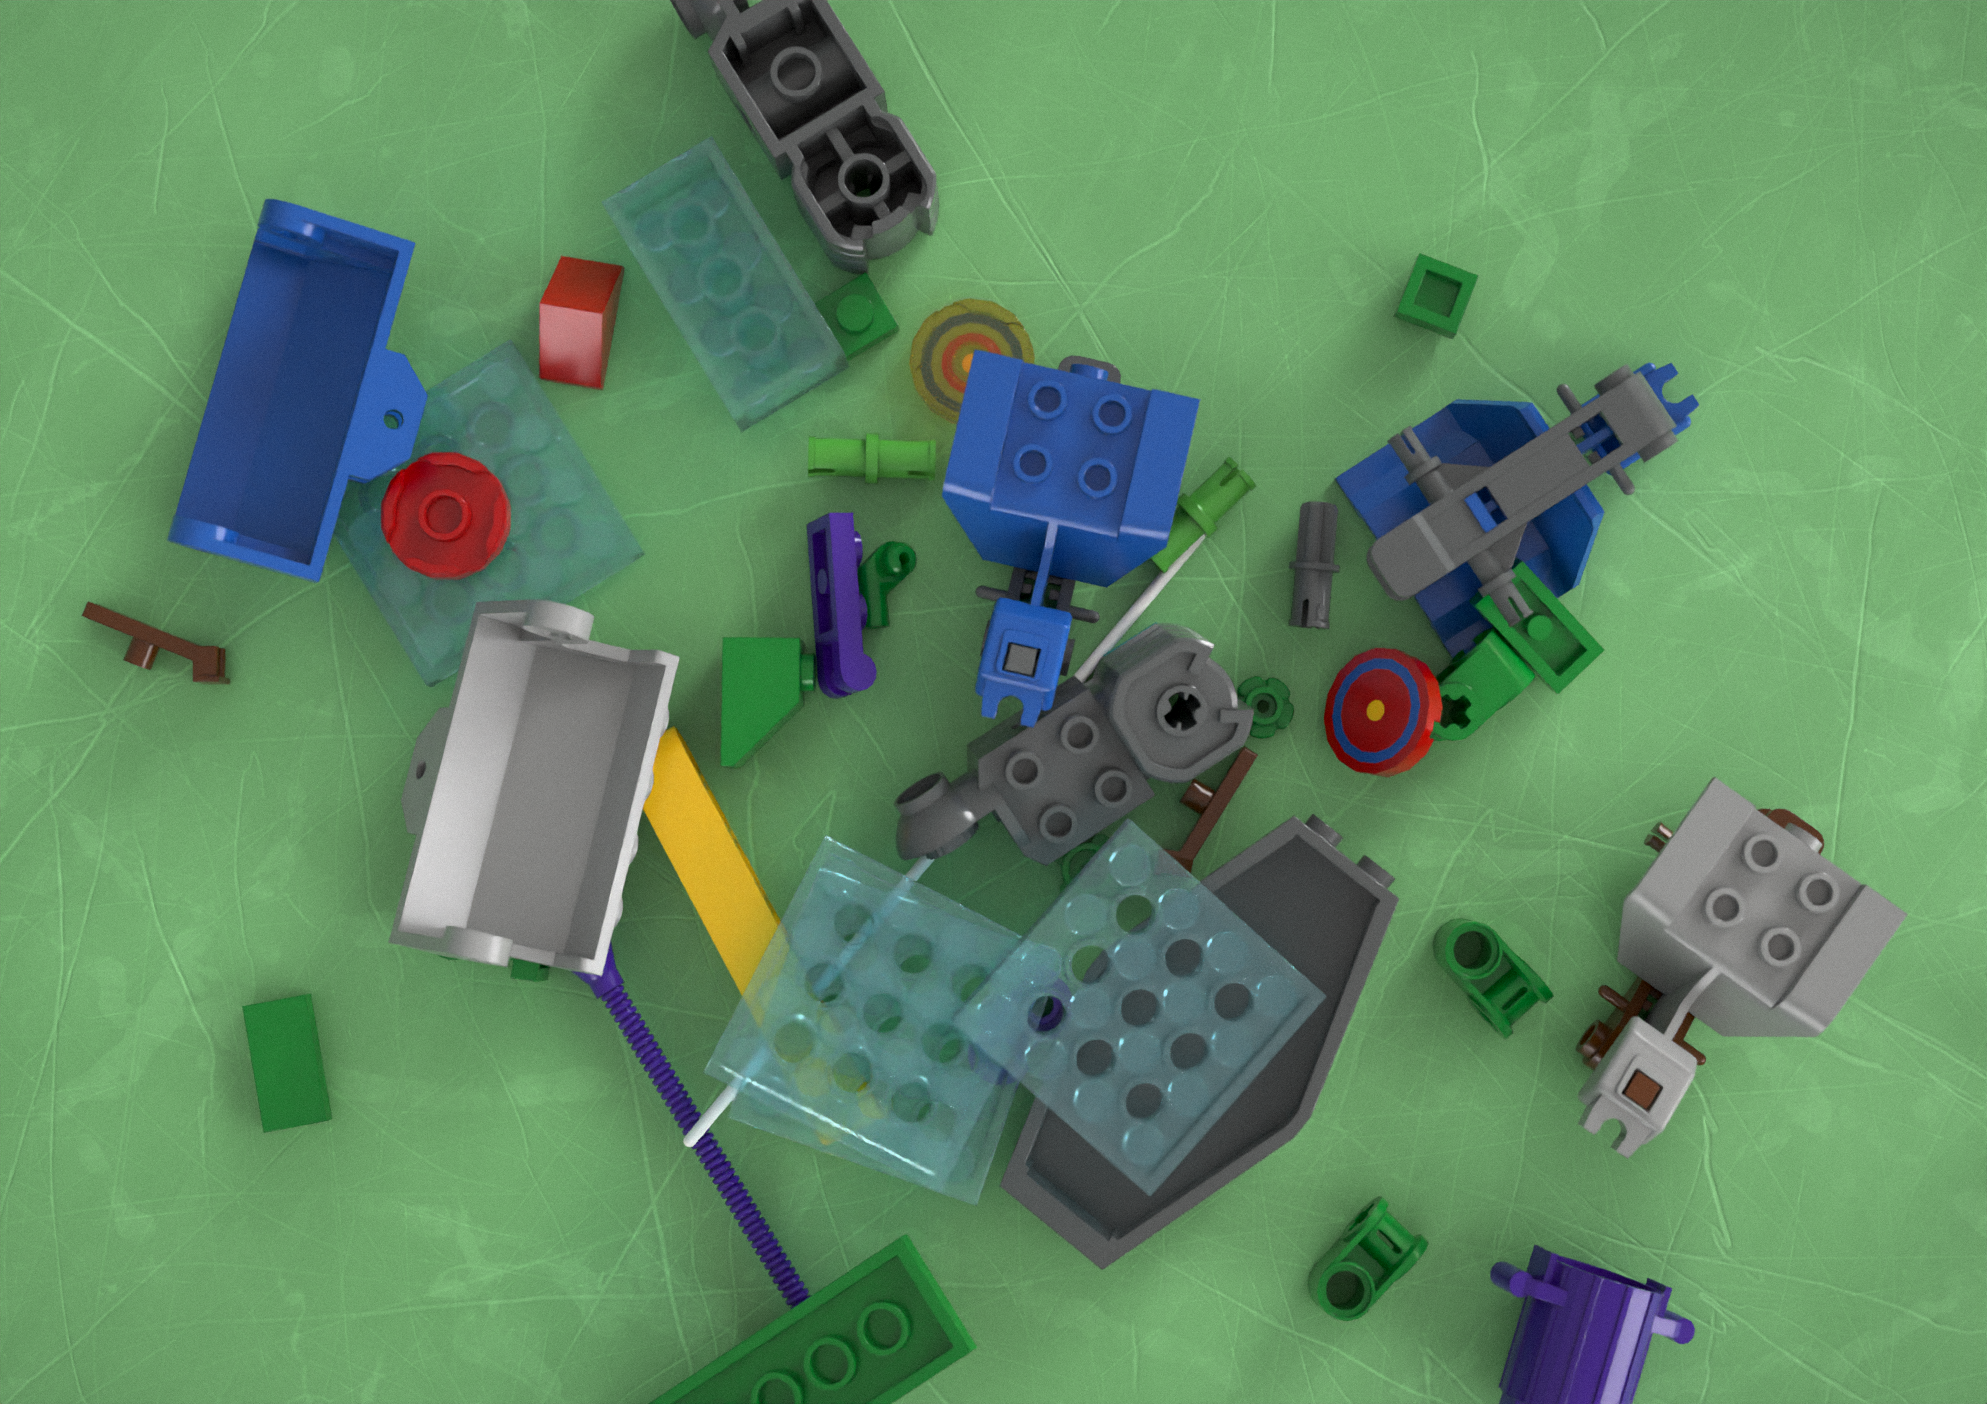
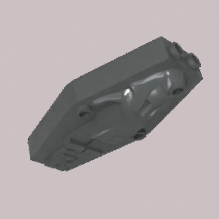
M1313 813L1305 823L1293 815L1114 940L1102 950L1085 973L1000 1187L1102 1270L1292 1140L1310 1119L1399 898L1388 890L1395 880L1393 876L1365 854L1355 864L1336 849L1343 837Z

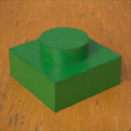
M1419 253L1393 317L1453 339L1457 334L1479 275Z
M866 272L812 304L814 311L846 362L900 330L898 323Z

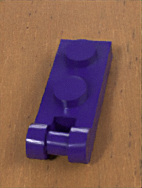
M827 513L806 524L817 677L822 692L828 697L835 699L868 689L873 685L877 674L875 663L869 656L863 653L862 631L867 622V604L864 596L859 593L857 568L862 560L863 547L860 534L854 531L853 513Z

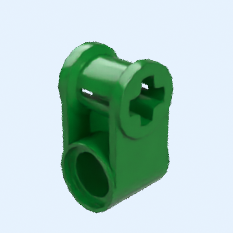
M1493 627L1487 628L1470 642L1473 641L1477 645L1467 654L1461 649L1452 658L1449 665L1435 677L1439 684L1441 701H1452L1454 707L1449 712V716L1454 722L1449 724L1434 722L1433 731L1429 736L1434 741H1456L1472 735L1496 711L1515 699L1533 681L1535 674Z
M1464 918L1452 919L1443 924L1436 932L1433 941V952L1438 964L1467 995V1000L1477 1013L1503 1039L1506 1040L1513 1034L1511 1026L1537 1002L1547 1003L1554 997L1552 991L1539 975L1516 955L1496 931L1487 924ZM1473 931L1480 940V954L1473 963L1461 966L1454 957L1453 948L1455 941L1463 933Z
M1378 1196L1369 1202L1353 1218L1342 1236L1315 1263L1309 1273L1307 1285L1311 1298L1319 1308L1336 1320L1351 1321L1359 1319L1366 1314L1387 1289L1416 1264L1428 1247L1429 1242L1422 1234L1413 1236L1387 1211L1388 1202L1382 1196ZM1377 1230L1393 1244V1249L1377 1236ZM1341 1271L1352 1272L1356 1281V1289L1352 1298L1341 1304L1330 1303L1326 1295V1286L1330 1277Z

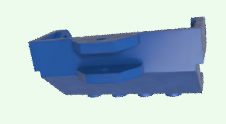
M265 199L257 224L259 228L256 232L167 541L298 579L318 583L348 480L364 485L404 464L411 458L428 395L406 356L386 349L415 242L300 205L276 199ZM384 416L394 418L397 423V429L388 428L384 423Z

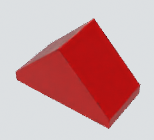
M561 256L539 303V378L541 380L603 390L625 271L623 266Z

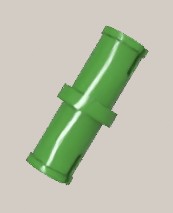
M866 433V439L815 438V436H809L808 477H865V484H878V478L928 479V481H935L936 440H879V433Z
M1227 457L1224 463L1190 496L1183 493L1178 497L1167 547L1149 559L1154 562V565L1162 573H1166L1169 570L1168 568L1203 534L1209 538L1218 530L1215 523L1245 494L1256 487L1250 476L1243 469L1240 471L1238 469L1239 465L1230 457Z

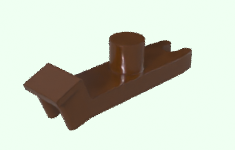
M87 602L82 613L83 617L133 636L123 660L151 670L160 648L193 661V682L201 684H230V679L225 678V648L201 646L99 604Z
M1245 746L1242 747L1216 790L1211 789L1195 778L1191 781L1179 802L1200 816L1178 851L1157 848L1153 868L1154 875H1160V872L1184 877L1191 876L1194 858L1258 754Z

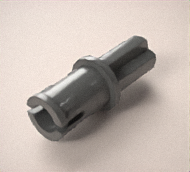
M1309 501L1303 503L1300 507L1296 561L1289 562V569L1295 570L1289 626L1330 629L1329 613L1333 573H1339L1340 566L1334 564L1338 509L1334 504Z

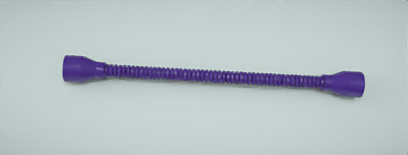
M610 941L602 976L576 971L571 972L589 985L597 999L601 998L603 1002L607 1001L605 1007L607 1009L611 1008L610 1015H615V1023H620L618 1028L620 1030L624 1029L622 1035L624 1037L628 1036L627 1043H632V1051H637L635 1056L637 1058L641 1057L639 1063L641 1065L645 1064L644 1071H649V1079H654L652 1081L654 1086L658 1085L656 1091L658 1093L662 1092L661 1099L667 1100L665 1102L666 1107L671 1106L670 1114H675L674 1120L679 1121L678 1127L684 1128L682 1133L686 1135L700 1119L701 1113L700 1111H695L697 1106L691 1104L693 1102L692 1098L686 1097L689 1093L687 1090H682L684 1085L683 1083H678L680 1078L674 1076L675 1070L669 1069L671 1063L665 1062L667 1057L666 1055H661L663 1050L657 1048L658 1042L652 1041L654 1035L648 1034L650 1029L649 1027H644L646 1022L640 1020L641 1014L635 1013L637 1008L636 1006H631L633 1001L632 999H627L629 994L622 992L624 990L622 984L625 982L616 968L612 942ZM709 1127L691 1148L697 1150L695 1152L697 1157L701 1156L699 1161L701 1164L705 1163L704 1170L710 1171L708 1176L714 1178L712 1183L714 1185L718 1184L716 1188L718 1192H723L721 1197L722 1199H727L725 1201L726 1206H731L729 1211L735 1213L734 1219L740 1220L738 1222L739 1227H744L742 1230L743 1234H748L747 1240L749 1242L752 1241L751 1247L753 1249L757 1248L755 1251L756 1255H761L760 1262L766 1263L764 1265L765 1270H770L768 1275L774 1277L772 1280L774 1284H779L777 1290L783 1291L781 1296L782 1298H787L785 1303L791 1305V1310L812 1295H807L809 1290L803 1288L805 1284L803 1281H799L800 1275L794 1274L796 1269L795 1267H790L792 1262L789 1259L786 1260L787 1254L785 1252L781 1253L783 1247L781 1245L777 1246L779 1241L777 1238L773 1239V1231H768L770 1226L768 1224L764 1225L766 1219L764 1217L760 1218L761 1211L755 1210L757 1208L756 1203L751 1204L752 1196H747L748 1190L743 1189L744 1183L738 1182L740 1179L739 1175H734L736 1170L730 1168L731 1162L729 1160H725L727 1155L725 1153L721 1154L723 1149L721 1146L717 1147L718 1141L717 1139H712L714 1134L708 1132L710 1130Z

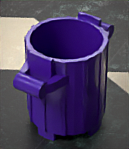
M1535 1244L1527 1271H1523L1506 1261L1497 1262L1490 1271V1278L1494 1285L1516 1297H1525L1499 1384V1388L1502 1390L1499 1404H1632L1653 1333L1660 1334L1678 1344L1689 1343L1695 1334L1694 1324L1690 1320L1666 1309L1672 1288L1650 1278H1647L1646 1284L1606 1269L1560 1256Z

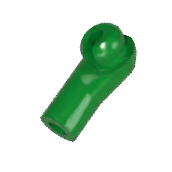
M885 542L857 568L859 593L864 596L867 604V622L864 630L890 627L887 594L914 571L917 562L915 551L907 543Z

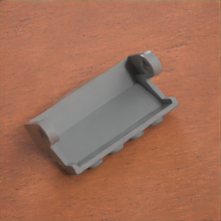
M536 599L476 602L449 708L440 707L417 737L401 803L407 833L416 835L389 943L441 956L507 967L510 957L565 970L602 976L613 929L618 924L623 911L621 896L629 864L633 861L638 849L637 830L644 802L649 797L653 788L654 774L652 769L659 740L668 726V703L680 657L660 650H629L589 640L594 616L569 605Z

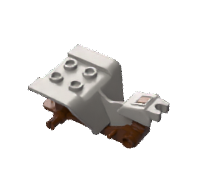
M1715 777L1707 784L1674 832L1660 821L1651 830L1656 835H1647L1644 844L1650 846L1659 854L1624 899L1617 961L1638 977L1624 997L1607 985L1599 987V995L1616 1008L1605 1023L1599 1019L1595 1020L1584 1032L1576 1046V1051L1584 1056L1583 1064L1593 1070V1073L1578 1093L1579 1101L1587 1105L1578 1124L1595 1135L1606 1120L1611 1118L1617 1119L1621 1126V1132L1614 1140L1611 1148L1627 1159L1642 1144H1647L1665 1129L1694 1079L1696 1066H1701L1706 1062L1705 1055L1684 1040L1695 1017L1721 1036L1816 1037L1834 1020L1908 915L1872 888L1862 885L1820 854L1824 848V839L1821 833L1787 809H1755V805ZM1648 995L1657 1000V1003L1645 1020H1642L1637 1016L1641 1009L1648 1012L1653 1005L1647 1000Z

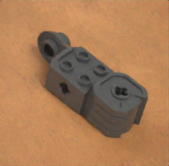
M670 0L681 21L694 39L705 33L710 37L713 43L708 50V54L716 77L780 179L783 180L791 175V186L799 212L832 265L847 272L861 275L866 272L868 274L869 259H879L898 252L913 239L918 230L930 236L933 235L939 215L936 172L903 120L896 115L888 113L885 91L827 0H762L752 7H749L747 0ZM869 189L871 196L858 197L856 194L862 190Z
M1155 623L1101 658L1093 678L1083 684L1077 677L1072 676L1058 685L1052 708L1049 711L1041 710L1034 728L1020 725L1023 709L967 744L966 773L952 782L948 781L943 772L933 773L917 781L902 792L894 802L895 807L900 813L896 829L898 856L903 860H910L926 855L928 859L932 860L947 855L966 843L978 830L979 825L976 821L991 812L997 822H1002L1024 856L1047 866L1155 796L1147 783L1148 779L1153 778L1169 783H1187L1241 748L1249 735L1254 709L1237 697L1234 685L1226 671L1209 658L1214 648L1212 642L1188 627L1172 623ZM1177 693L1178 699L1171 707L1168 699Z

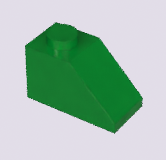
M723 637L722 767L740 769L804 707V691H815L816 656L815 653H805V643L801 638Z

